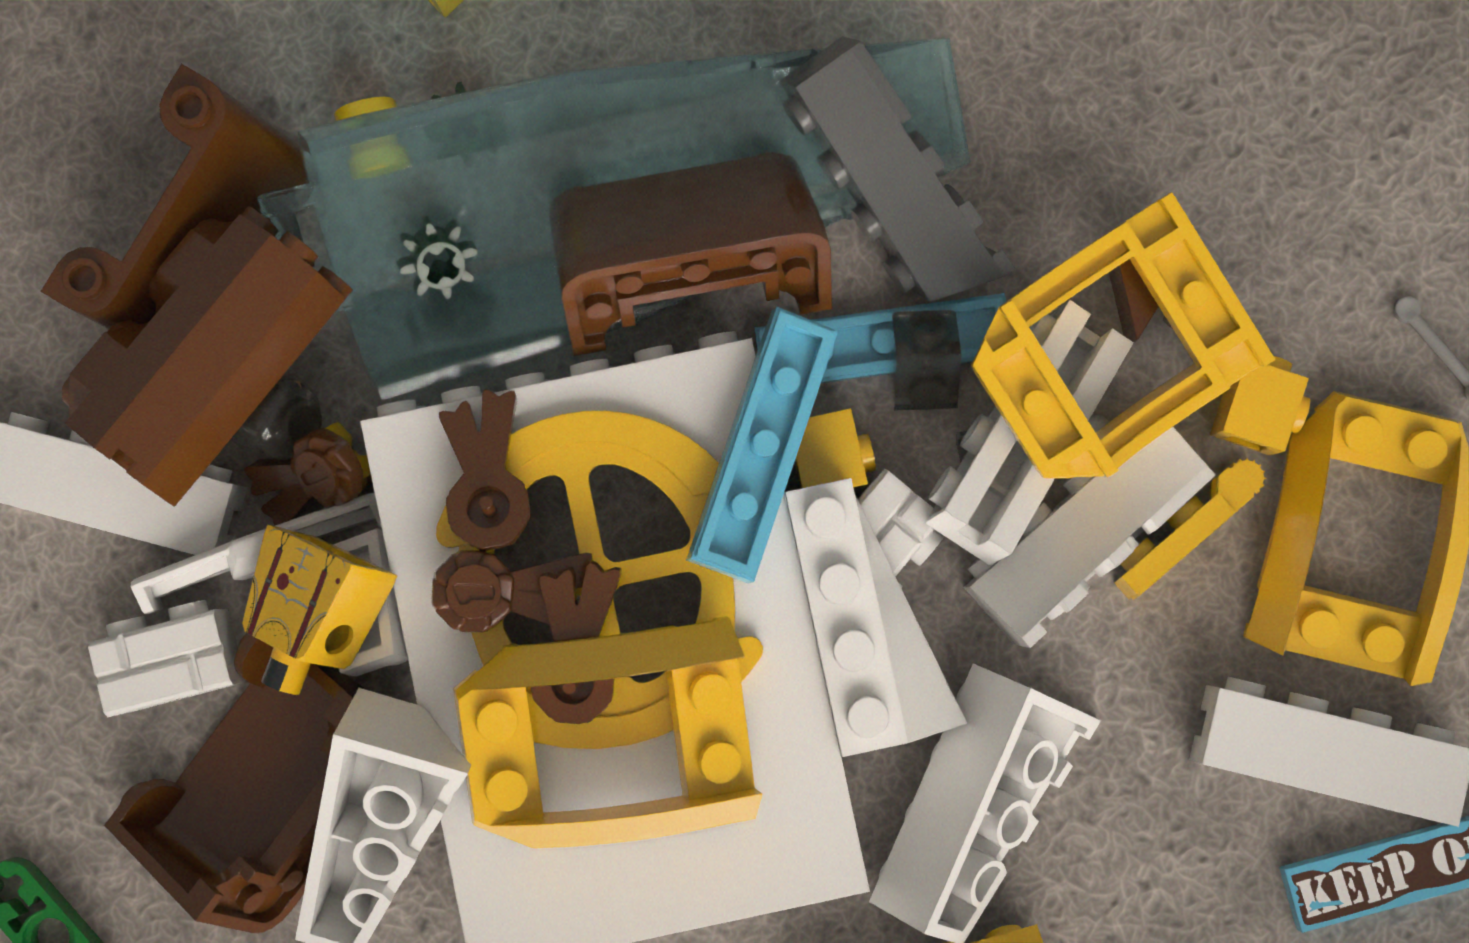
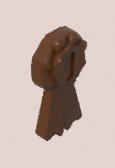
M485 389L483 391L480 432L477 431L473 411L467 401L462 402L455 412H439L441 424L464 472L446 497L448 523L452 532L458 538L479 551H488L513 545L531 519L529 497L525 484L505 470L517 405L515 391H508L500 396L490 390Z
M318 428L295 441L292 459H259L244 468L246 475L252 480V495L258 496L281 490V493L261 508L264 514L273 519L274 526L298 518L314 499L323 507L330 508L340 506L355 499L362 490L363 469L351 445L343 437L326 428Z
M460 550L452 554L435 570L434 577L432 578L431 603L435 612L453 630H459L460 632H487L499 624L510 612L549 624L539 583L540 576L548 572L560 576L567 568L573 567L576 571V587L582 588L586 566L592 560V553H582L510 572L492 552Z
M591 560L586 566L579 604H577L576 571L573 567L567 568L560 576L550 572L543 573L540 576L539 583L554 642L600 636L622 575L621 568L614 567L604 571L597 562ZM615 679L531 687L532 698L544 713L555 722L569 724L589 723L604 711L612 701Z

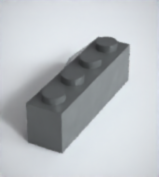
M842 36L779 81L789 96L782 103L786 114L802 135L805 136L809 132L813 134L823 150V153L817 157L821 169L837 189L845 186L857 204L856 207L850 210L854 221L871 242L877 238L880 240L890 258L883 262V265L893 282L903 293L912 290L932 302L1005 277L1016 269L1003 249L996 252L984 246L974 232V229L984 221L969 200L964 201L949 184L943 186L938 177L944 173L943 167L946 165L933 146L918 131L913 130L909 134L906 132L902 124L911 119L910 112L860 40Z

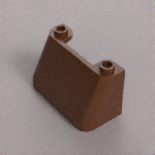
M182 63L163 93L159 104L160 118L165 129L179 141L190 146L191 149L126 255L120 261L109 253L94 247L77 248L68 252L58 262L40 291L65 307L107 329L119 321L132 320L137 324L149 322L154 317L156 304L148 296L149 282L157 273L160 265L187 233L195 228L200 221L216 218L223 223L234 221L239 214H242L250 206L279 230L275 236L279 240L290 227L312 191L316 180V167L311 156L296 142L212 81Z
M766 152L747 158L596 185L575 186L557 196L549 206V220L557 274L574 356L605 351V333L613 323L620 319L623 328L635 326L633 305L762 282L766 301L780 299L779 291L787 292L795 298L800 315L832 309L831 248L823 220L799 164L791 156Z
M246 633L238 644L234 666L236 672L250 684L176 782L165 779H152L135 784L123 795L120 805L104 826L195 921L250 933H263L283 921L304 895L333 734L358 688H365L348 675L340 673L338 668L311 664L299 695L273 689L263 684L261 680L274 647Z

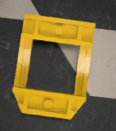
M1173 192L1084 247L998 308L971 366L1042 478L1104 476L1108 478L1119 471L1118 468L1161 434L1229 390L1230 386L1257 368L1265 367L1276 359ZM1130 259L1194 364L1154 389L1095 433L1029 327L1075 294Z
M1333 391L1314 408L1316 412L1304 422L1301 430L1297 434L1291 433L1275 519L1256 586L1259 591L1250 621L1245 625L1243 636L1282 656L1286 650L1403 678L1410 686L1431 683L1456 606L1469 548V447L1462 422ZM1330 458L1442 484L1441 503L1433 548L1416 612L1304 585L1318 532Z
M726 616L713 618V621L679 627L672 625L636 632L560 642L503 645V649L478 671L475 669L453 688L462 754L471 764L466 776L471 819L474 826L531 848H553L635 841L756 819L763 793L755 788L738 661V658L745 656L730 618ZM666 671L682 795L612 807L543 812L526 687L607 680Z

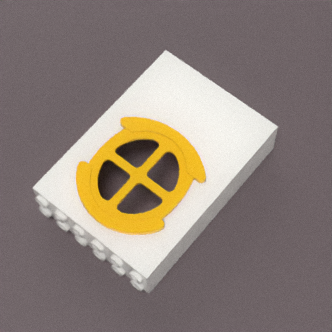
M735 331L717 333L698 339V350L675 354L673 353L672 345L651 347L635 352V363L612 367L609 366L608 359L585 361L569 367L570 377L550 381V379H545L543 372L529 373L506 379L507 390L494 392L500 396L508 391H515L517 397L505 470L525 484L526 490L536 481L548 476H557L564 481L579 554L592 553V560L597 562L604 571L614 567L621 568L622 575L617 589L623 585L683 572L694 573L699 577L702 586L701 602L695 624L713 621V618L725 616L730 618L745 656L738 658L750 754L755 788L763 794L756 819L635 841L571 847L531 848L473 825L465 777L440 819L465 943H632L870 892L785 491L753 583H746L686 561L756 357L752 338L738 341ZM469 386L441 393L443 404L428 407L417 406L416 400H402L383 404L376 407L378 417L360 421L390 572L397 575L393 587L417 705L423 706L461 753L453 688L475 669L478 671L503 649V645L513 644L505 630L504 619L487 632H460L450 628L435 612L431 603L432 578L434 577L435 570L452 554L460 550H478L458 538L452 532L448 523L446 497L464 472L441 424L439 412H455L462 402L467 401L473 411L477 431L480 432L482 418V393L480 386ZM599 465H617L634 471L654 483L671 499L685 519L690 529L689 543L685 547L673 551L621 562L610 561L605 556L589 483L591 471ZM495 549L488 550L486 552H492L493 554H495ZM577 588V595L581 596L582 588ZM614 597L599 637L621 634ZM666 671L658 678L647 682H637L631 676L615 678L614 695L608 707L591 722L582 724L555 722L533 700L531 687H526L543 812L612 807L682 795Z

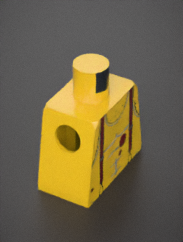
M267 524L242 621L246 633L274 647L261 682L278 691L299 695L311 664L340 669L350 666L394 586L397 575L316 536Z

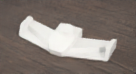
M369 493L340 506L325 508L275 525L318 538L376 519L379 527L382 528L375 493ZM266 529L243 536L135 578L131 581L130 587L144 614L158 612L163 609L160 597L228 571L231 572L234 580L253 578Z

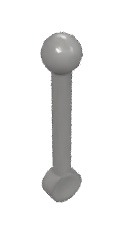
M1403 297L1398 300L1393 308L1396 319L1400 322L1411 324L1464 385L1465 396L1469 401V371L1420 316L1421 305L1418 300L1413 297Z

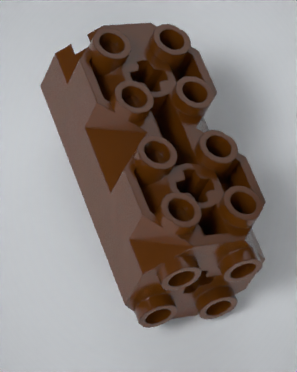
M250 206L242 214H239L234 221L223 223L216 218L200 221L195 228L191 229L160 265L157 273L149 282L148 296L156 304L154 317L149 322L137 324L132 320L119 321L113 324L107 332L102 334L70 372L69 377L62 386V400L69 406V418L65 424L106 458L115 461L126 470L127 474L173 507L178 504L353 291L346 282L328 268L322 266L316 271L313 267L315 266L314 262L319 258L318 255L296 236L286 231L279 240L275 238L279 230Z

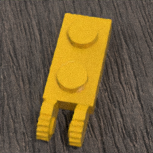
M1248 458L1243 461L1239 459L1237 463L1233 462L1230 468H1226L1210 482L1209 501L1206 504H1203L1194 496L1167 520L1174 529L1169 536L1157 546L1147 537L1134 549V552L1120 564L1127 572L1114 582L1128 600L1130 598L1134 600L1144 593L1254 497V493L1260 492L1259 489L1264 486L1263 481L1266 479L1263 475L1265 470L1263 471L1260 468L1261 464H1256L1255 460L1249 461Z

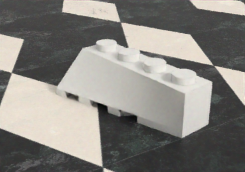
M1171 427L1123 463L1118 468L1119 471L1108 478L1105 476L1069 478L1063 486L1070 494L1052 510L1045 502L1039 505L1011 555L990 566L978 558L967 568L974 578L963 588L1014 645L1031 648L1047 633L1040 624L1043 619L1048 617L1050 620H1053L1064 611L1069 612L1089 594L1087 590L1090 586L1087 584V581L1094 574L1102 577L1118 567L1139 545L1135 540L1136 537L1143 531L1150 534L1157 530L1216 475L1174 427Z
M849 478L785 492L841 756L845 757L907 744L967 724L856 498L852 479Z
M974 663L956 697V701L967 724L944 731L939 742L934 747L928 768L914 800L907 808L904 823L887 861L880 870L878 882L869 900L870 903L918 931L954 943L965 942L1006 876L1007 871L1002 860L1008 850L1019 845L1022 841L1026 843L1039 821L1032 815V812L1049 784L1060 788L1073 766L1065 758L1078 737L1081 736L1090 740L1101 720Z
M358 688L333 734L295 940L305 943H367L392 902L402 881L407 877L428 837L431 832L433 833L442 818L447 805L467 776L471 764L423 706Z

